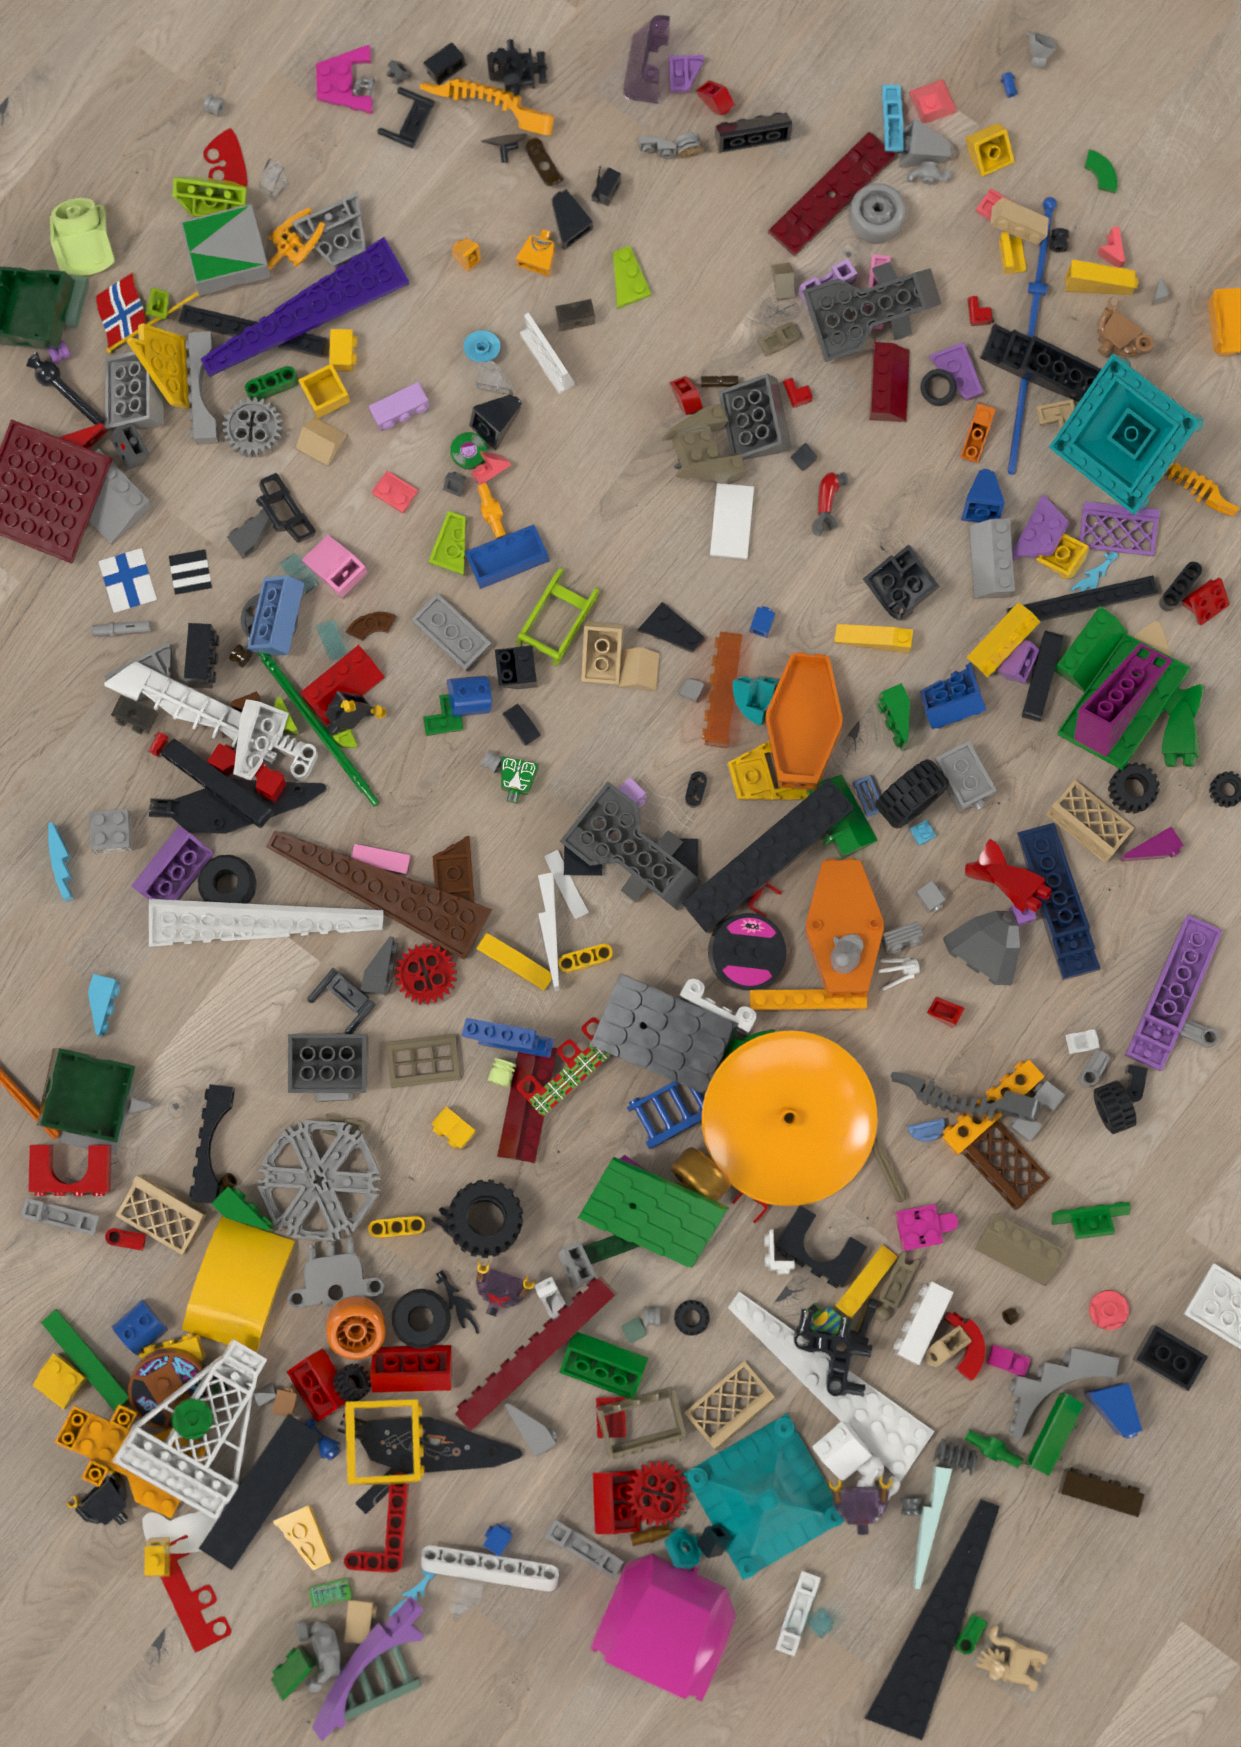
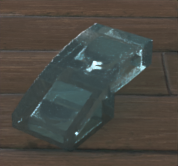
M295 553L280 563V566L288 576L304 583L303 595L319 585Z
M333 619L316 626L330 661L347 654Z

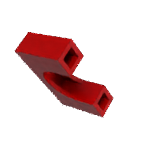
M30 1145L28 1192H34V1196H46V1192H54V1196H66V1192H73V1196H85V1192H93V1196H105V1193L111 1192L112 1145H88V1168L86 1174L80 1181L74 1184L65 1183L56 1176L53 1170V1145Z

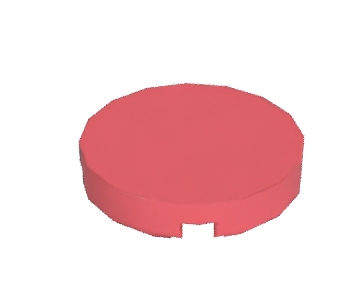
M1112 1290L1101 1291L1091 1299L1089 1315L1093 1323L1099 1328L1113 1330L1125 1323L1129 1315V1306L1126 1299L1119 1293Z

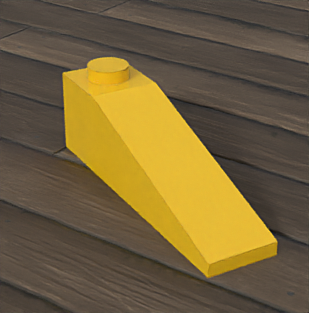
M837 624L834 643L909 654L913 630L886 626Z
M882 1244L834 1307L846 1317H853L898 1256Z

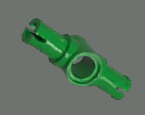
M969 1429L964 1440L980 1448L979 1450L982 1455L995 1462L1004 1461L1018 1469L1023 1458L1009 1451L1005 1443L992 1436L984 1437Z

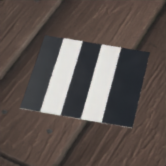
M205 549L169 556L175 595L212 588Z

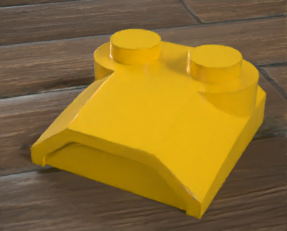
M1063 534L1053 555L1039 556L1036 561L1058 573L1060 578L1070 579L1085 561L1089 546Z

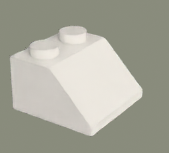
M843 1421L812 1446L822 1462L842 1482L873 1457L851 1425Z

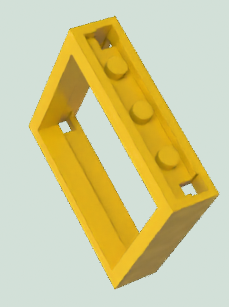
M418 1399L345 1403L347 1486L419 1483L421 1481V1477H424V1465H420V1457H423V1445H419V1437H423V1427L419 1425V1417L422 1416V1405L418 1404ZM411 1407L414 1475L356 1477L354 1409Z

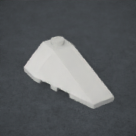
M246 699L240 717L234 775L248 780L253 778L263 763L267 751H271L273 742L277 736L280 737L289 713L259 701Z

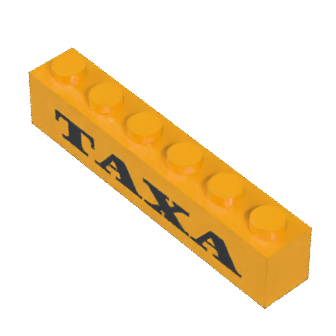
M825 989L750 990L749 1008L753 1009L754 1012L866 1011L867 997L828 998Z

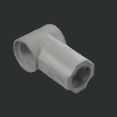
M1188 1019L1185 1020L1182 1030L1178 1034L1201 1044L1205 1048H1211L1219 1041V1033L1215 1029L1206 1028ZM1205 1034H1211L1214 1041L1212 1043L1207 1042L1204 1038Z
M1097 1049L1094 1051L1078 1077L1080 1086L1091 1088L1098 1082L1101 1073L1110 1060L1106 1053ZM1085 1074H1089L1092 1076V1083H1088L1085 1081Z

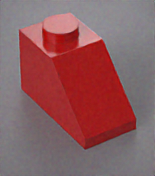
M708 80L695 90L696 94L713 113L722 116L729 113L731 108L735 106L726 86Z
M687 376L669 382L676 400L685 415H692L697 413L698 410L703 409L698 390Z

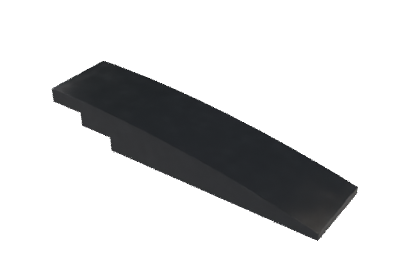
M997 324L992 326L980 359L1077 402H1080L1101 371V368L1034 335L1029 337L1015 329L1009 331Z
M288 1413L198 1549L232 1570L322 1435Z

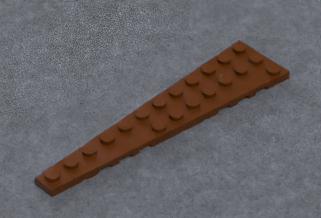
M277 830L273 832L266 845L268 849L375 910H383L384 915L463 960L466 959L493 910Z

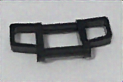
M278 473L261 479L259 487L263 495L258 497L256 502L263 508L273 523L275 531H287L298 543L313 537L316 532L315 528L309 522L305 513L300 511ZM270 481H276L281 490L269 495L265 484ZM284 499L295 517L286 521H280L271 508V504ZM303 523L309 532L300 536L292 528Z

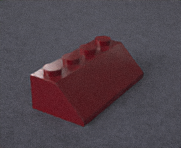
M874 342L869 420L907 421L910 350L895 343Z

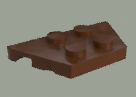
M466 836L456 844H452L444 851L432 856L434 884L436 889L475 902L470 836Z

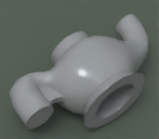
M925 161L921 163V167L912 170L908 174L906 181L913 182L914 177L922 179L924 184H933L935 180L947 181L951 176V170L945 169L944 172H940L937 168L939 166L937 163Z

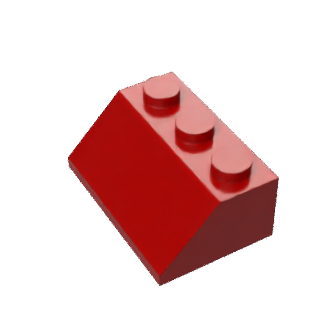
M324 1348L309 1355L287 1371L288 1376L317 1423L345 1406L346 1403L344 1397L340 1398L338 1396L340 1392H335L337 1386H333L335 1382L333 1378L338 1371Z
M635 1471L592 1473L595 1534L613 1535L639 1532L640 1516L634 1517L633 1514L636 1510H629L628 1508L632 1503L625 1501L630 1498V1495L625 1494V1491L630 1490L626 1483H632L629 1476H636Z

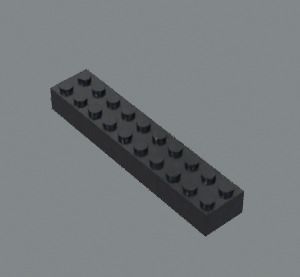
M829 778L681 904L701 928L709 934L856 809Z

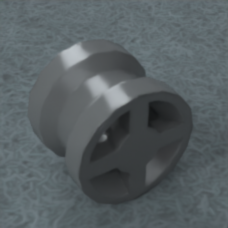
M901 1498V1503L903 1504L901 1515H921V1510L919 1509L921 1498Z

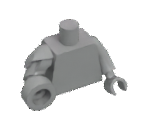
M305 1620L296 1622L299 1642L308 1641L309 1637L313 1636L312 1649L319 1675L317 1680L308 1679L306 1686H309L307 1691L318 1693L321 1689V1683L324 1684L332 1676L340 1675L339 1648L335 1632L327 1623L316 1621L315 1624H309Z

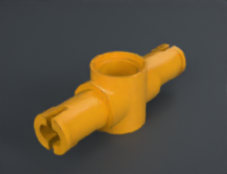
M487 483L477 486L482 501L480 509L485 522H488L496 539L506 536L501 522L503 513L498 500L495 501V498H492Z

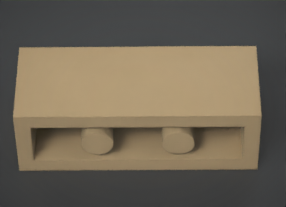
M1002 197L992 207L990 225L1038 245L1048 234L1049 218Z

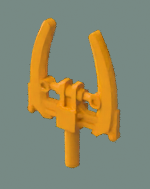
M310 208L294 214L268 236L279 249L267 262L269 270L284 255L290 262H294L293 265L295 267H298L318 242L325 227L323 222L319 223L314 234L305 245L301 244L302 239L295 232L291 233L289 230L293 226L292 222L312 212ZM284 234L288 236L286 240L282 238ZM296 246H298L299 249L297 253L294 250Z

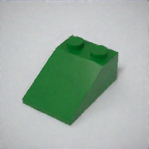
M301 1646L297 1650L293 1648L286 1655L288 1659L284 1665L279 1663L272 1671L274 1676L271 1681L282 1701L296 1689L316 1666L315 1659Z

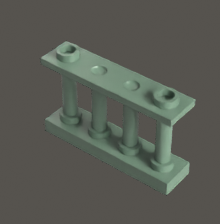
M403 1644L394 1646L380 1654L392 1651L403 1678L402 1685L395 1687L394 1684L392 1685L381 1656L378 1655L373 1661L383 1683L384 1693L378 1696L376 1693H373L363 1669L358 1678L366 1696L364 1698L365 1701L358 1704L357 1701H354L351 1691H349L346 1699L347 1710H344L345 1721L421 1687L422 1684L419 1677L414 1679L409 1674L399 1646ZM340 1663V1673L346 1666H342V1663Z

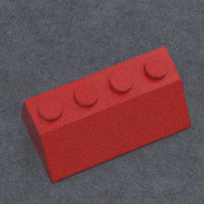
M358 644L300 693L327 726L331 721L326 717V711L337 691L364 696L385 677Z
M435 1345L425 1349H417L410 1346L380 1347L372 1354L370 1373L372 1393L451 1391L452 1346Z

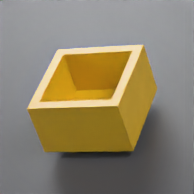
M332 363L298 380L317 419L350 403L349 395Z

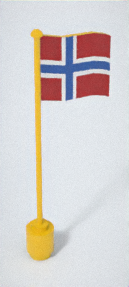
M132 272L96 295L97 310L104 325L108 342L106 352L111 354L112 350L125 343L127 339L139 334L138 325L146 324L144 308L135 288L134 273ZM198 291L167 310V315L198 296ZM155 318L147 323V325L151 326L161 319Z

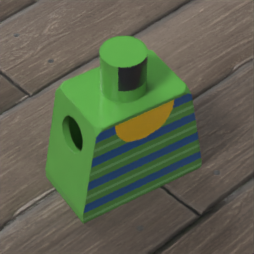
M813 1303L808 1308L814 1311L811 1322L812 1330L838 1333L840 1315L830 1307L821 1311Z

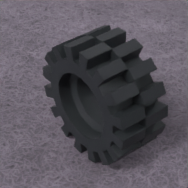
M1225 771L1222 774H1218L1210 783L1209 793L1211 792L1210 797L1211 799L1214 798L1213 802L1215 804L1219 803L1220 807L1225 806V808L1235 806L1241 801V779L1238 777V773L1233 774V771L1229 773ZM1223 783H1231L1234 786L1235 792L1232 796H1225L1221 792V785Z
M687 1300L677 1307L674 1321L680 1332L685 1335L695 1336L704 1332L708 1327L710 1315L703 1303L697 1300ZM689 1310L697 1311L700 1316L699 1322L694 1326L686 1324L684 1320V1315Z
M353 1363L346 1365L333 1378L335 1380L333 1386H337L335 1392L339 1391L340 1394L338 1396L340 1398L344 1397L346 1402L348 1400L349 1402H357L371 1390V1383L368 1382L371 1380L370 1376H366L368 1371L364 1372L363 1366L358 1368L359 1364L353 1365ZM348 1377L354 1380L356 1389L351 1386Z

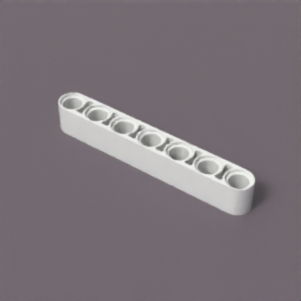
M433 1545L423 1548L421 1555V1567L426 1572L541 1591H553L558 1583L559 1571L555 1566Z

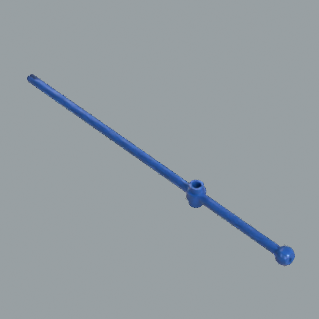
M1047 197L1042 203L1045 209L1044 216L1049 218L1048 234L1040 243L1035 283L1029 282L1028 293L1033 294L1027 333L1029 337L1035 336L1040 295H1046L1048 284H1042L1052 211L1057 207V201L1053 197ZM1021 378L1009 459L1008 473L1010 475L1015 473L1028 381Z

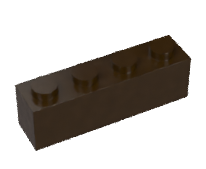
M1070 1467V1471L1064 1469L1058 1493L1139 1517L1145 1495L1139 1492L1140 1488L1128 1485V1488L1120 1486L1121 1482L1112 1479L1104 1482L1101 1481L1102 1476L1090 1473L1088 1477L1082 1475V1470Z

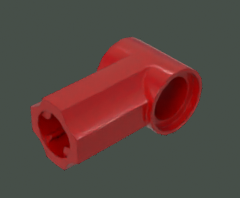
M111 1228L106 1232L105 1240L114 1247L143 1251L146 1234ZM114 1232L120 1234V1239L116 1243H112L110 1240V1236Z

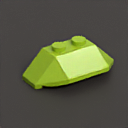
M203 177L173 178L172 196L191 216L201 217L246 205L247 187L235 182Z

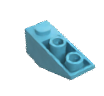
M93 974L88 996L96 1035L103 1038V1035L107 1033L109 1028L107 1021L109 1015L113 1014L115 1008L113 1001L115 996L117 997L119 994L120 985H118L119 982L115 979Z

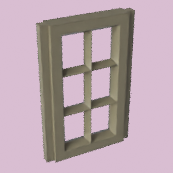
M456 1034L386 1042L391 1088L461 1080ZM450 1045L451 1056L435 1057L434 1047ZM430 1048L431 1058L415 1060L414 1049ZM410 1050L411 1061L395 1062L394 1052ZM451 1059L452 1070L437 1072L436 1061ZM432 1062V1073L417 1074L416 1064ZM411 1064L412 1075L397 1077L396 1066Z

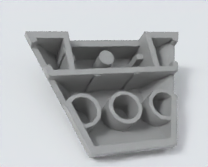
M358 192L309 216H304L292 222L293 226L308 241L319 223L323 222L325 224L322 235L314 248L332 267L365 251Z

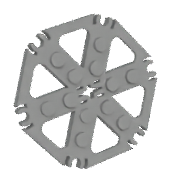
M303 1120L304 1128L303 1123L298 1121L299 1129L294 1131L292 1126H288V1131L284 1129L259 1165L260 1167H267V1169L258 1170V1172L265 1174V1178L257 1180V1182L265 1184V1186L257 1187L275 1227L278 1226V1230L282 1231L285 1226H288L289 1230L286 1235L291 1236L290 1238L336 1241L335 1233L336 1238L341 1240L340 1232L345 1230L347 1235H351V1230L348 1228L350 1226L354 1233L380 1194H372V1192L381 1191L380 1188L374 1187V1182L382 1181V1178L374 1177V1175L382 1174L364 1134H361L359 1130L354 1135L350 1134L352 1125L349 1124L345 1128L348 1123ZM317 1129L336 1131L337 1137L321 1159L311 1137L312 1132ZM286 1144H292L303 1169L275 1166V1159ZM360 1148L368 1163V1171L366 1173L339 1172L353 1149ZM317 1175H319L320 1177H324V1180H322V1186H320V1184L318 1183L315 1184V1181L317 1180ZM274 1188L300 1189L285 1213H280L271 1195ZM336 1192L362 1193L365 1195L366 1201L354 1218L347 1217ZM318 1202L328 1224V1230L325 1232L305 1231L302 1226L303 1222Z

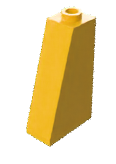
M1071 260L1066 272L1065 292L1132 295L1134 289L1138 287V277H1135V270Z

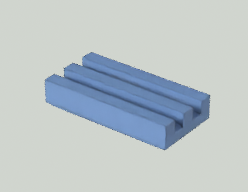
M871 775L853 782L867 818L879 813L865 781L869 782L877 801L880 795ZM860 783L864 789V792L867 796L872 811H870L868 808V805L859 787Z

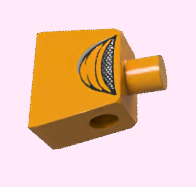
M542 229L539 237L534 235L528 237L516 257L517 267L550 277L555 253V243L549 241L552 235L550 231Z

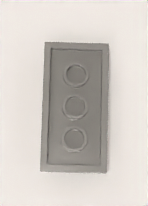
M438 593L411 619L424 634L465 672L492 645L489 640Z

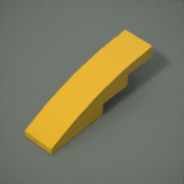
M485 933L476 948L496 963L512 971L522 979L527 980L542 991H545L552 979L551 972L488 933Z

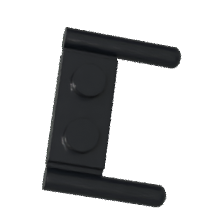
M399 87L397 89L398 94L414 100L399 135L381 127L378 128L377 133L413 149L435 105V101Z
M333 967L309 995L307 1000L309 1003H314L327 987L345 1005L358 1014L345 1030V1034H352L376 1004Z

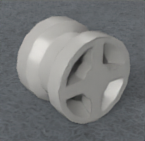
M209 94L204 103V112H212L215 116L219 117L224 108V99H217L214 95Z
M489 750L482 761L481 767L489 768L495 774L502 763V756H496L493 751Z
M644 1307V1327L649 1325L660 1327V1307L654 1309Z

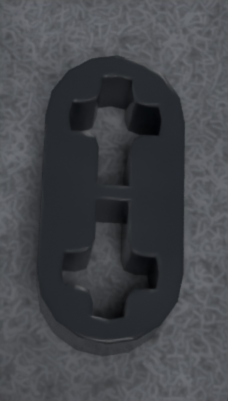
M701 771L694 772L691 775L687 787L685 802L691 808L698 807L703 799L707 777ZM700 776L704 782H700L699 787L695 788L696 781L693 778L697 779ZM696 791V798L699 801L696 800L694 803H691V799L688 797H692L693 792Z

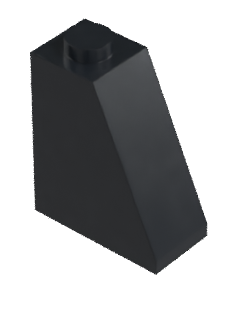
M567 189L562 192L559 191L553 196L552 209L562 248L566 250L593 230V221Z

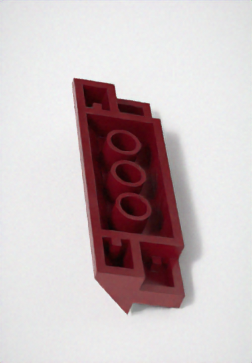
M552 1047L550 1058L517 1053L516 1068L513 1074L497 1157L535 1164L545 1115L542 1117L519 1092L517 1085L528 1075H532L542 1087L548 1084L553 1077L557 1048ZM526 1081L523 1084V1090L526 1093H532L535 1090V1084L532 1081Z

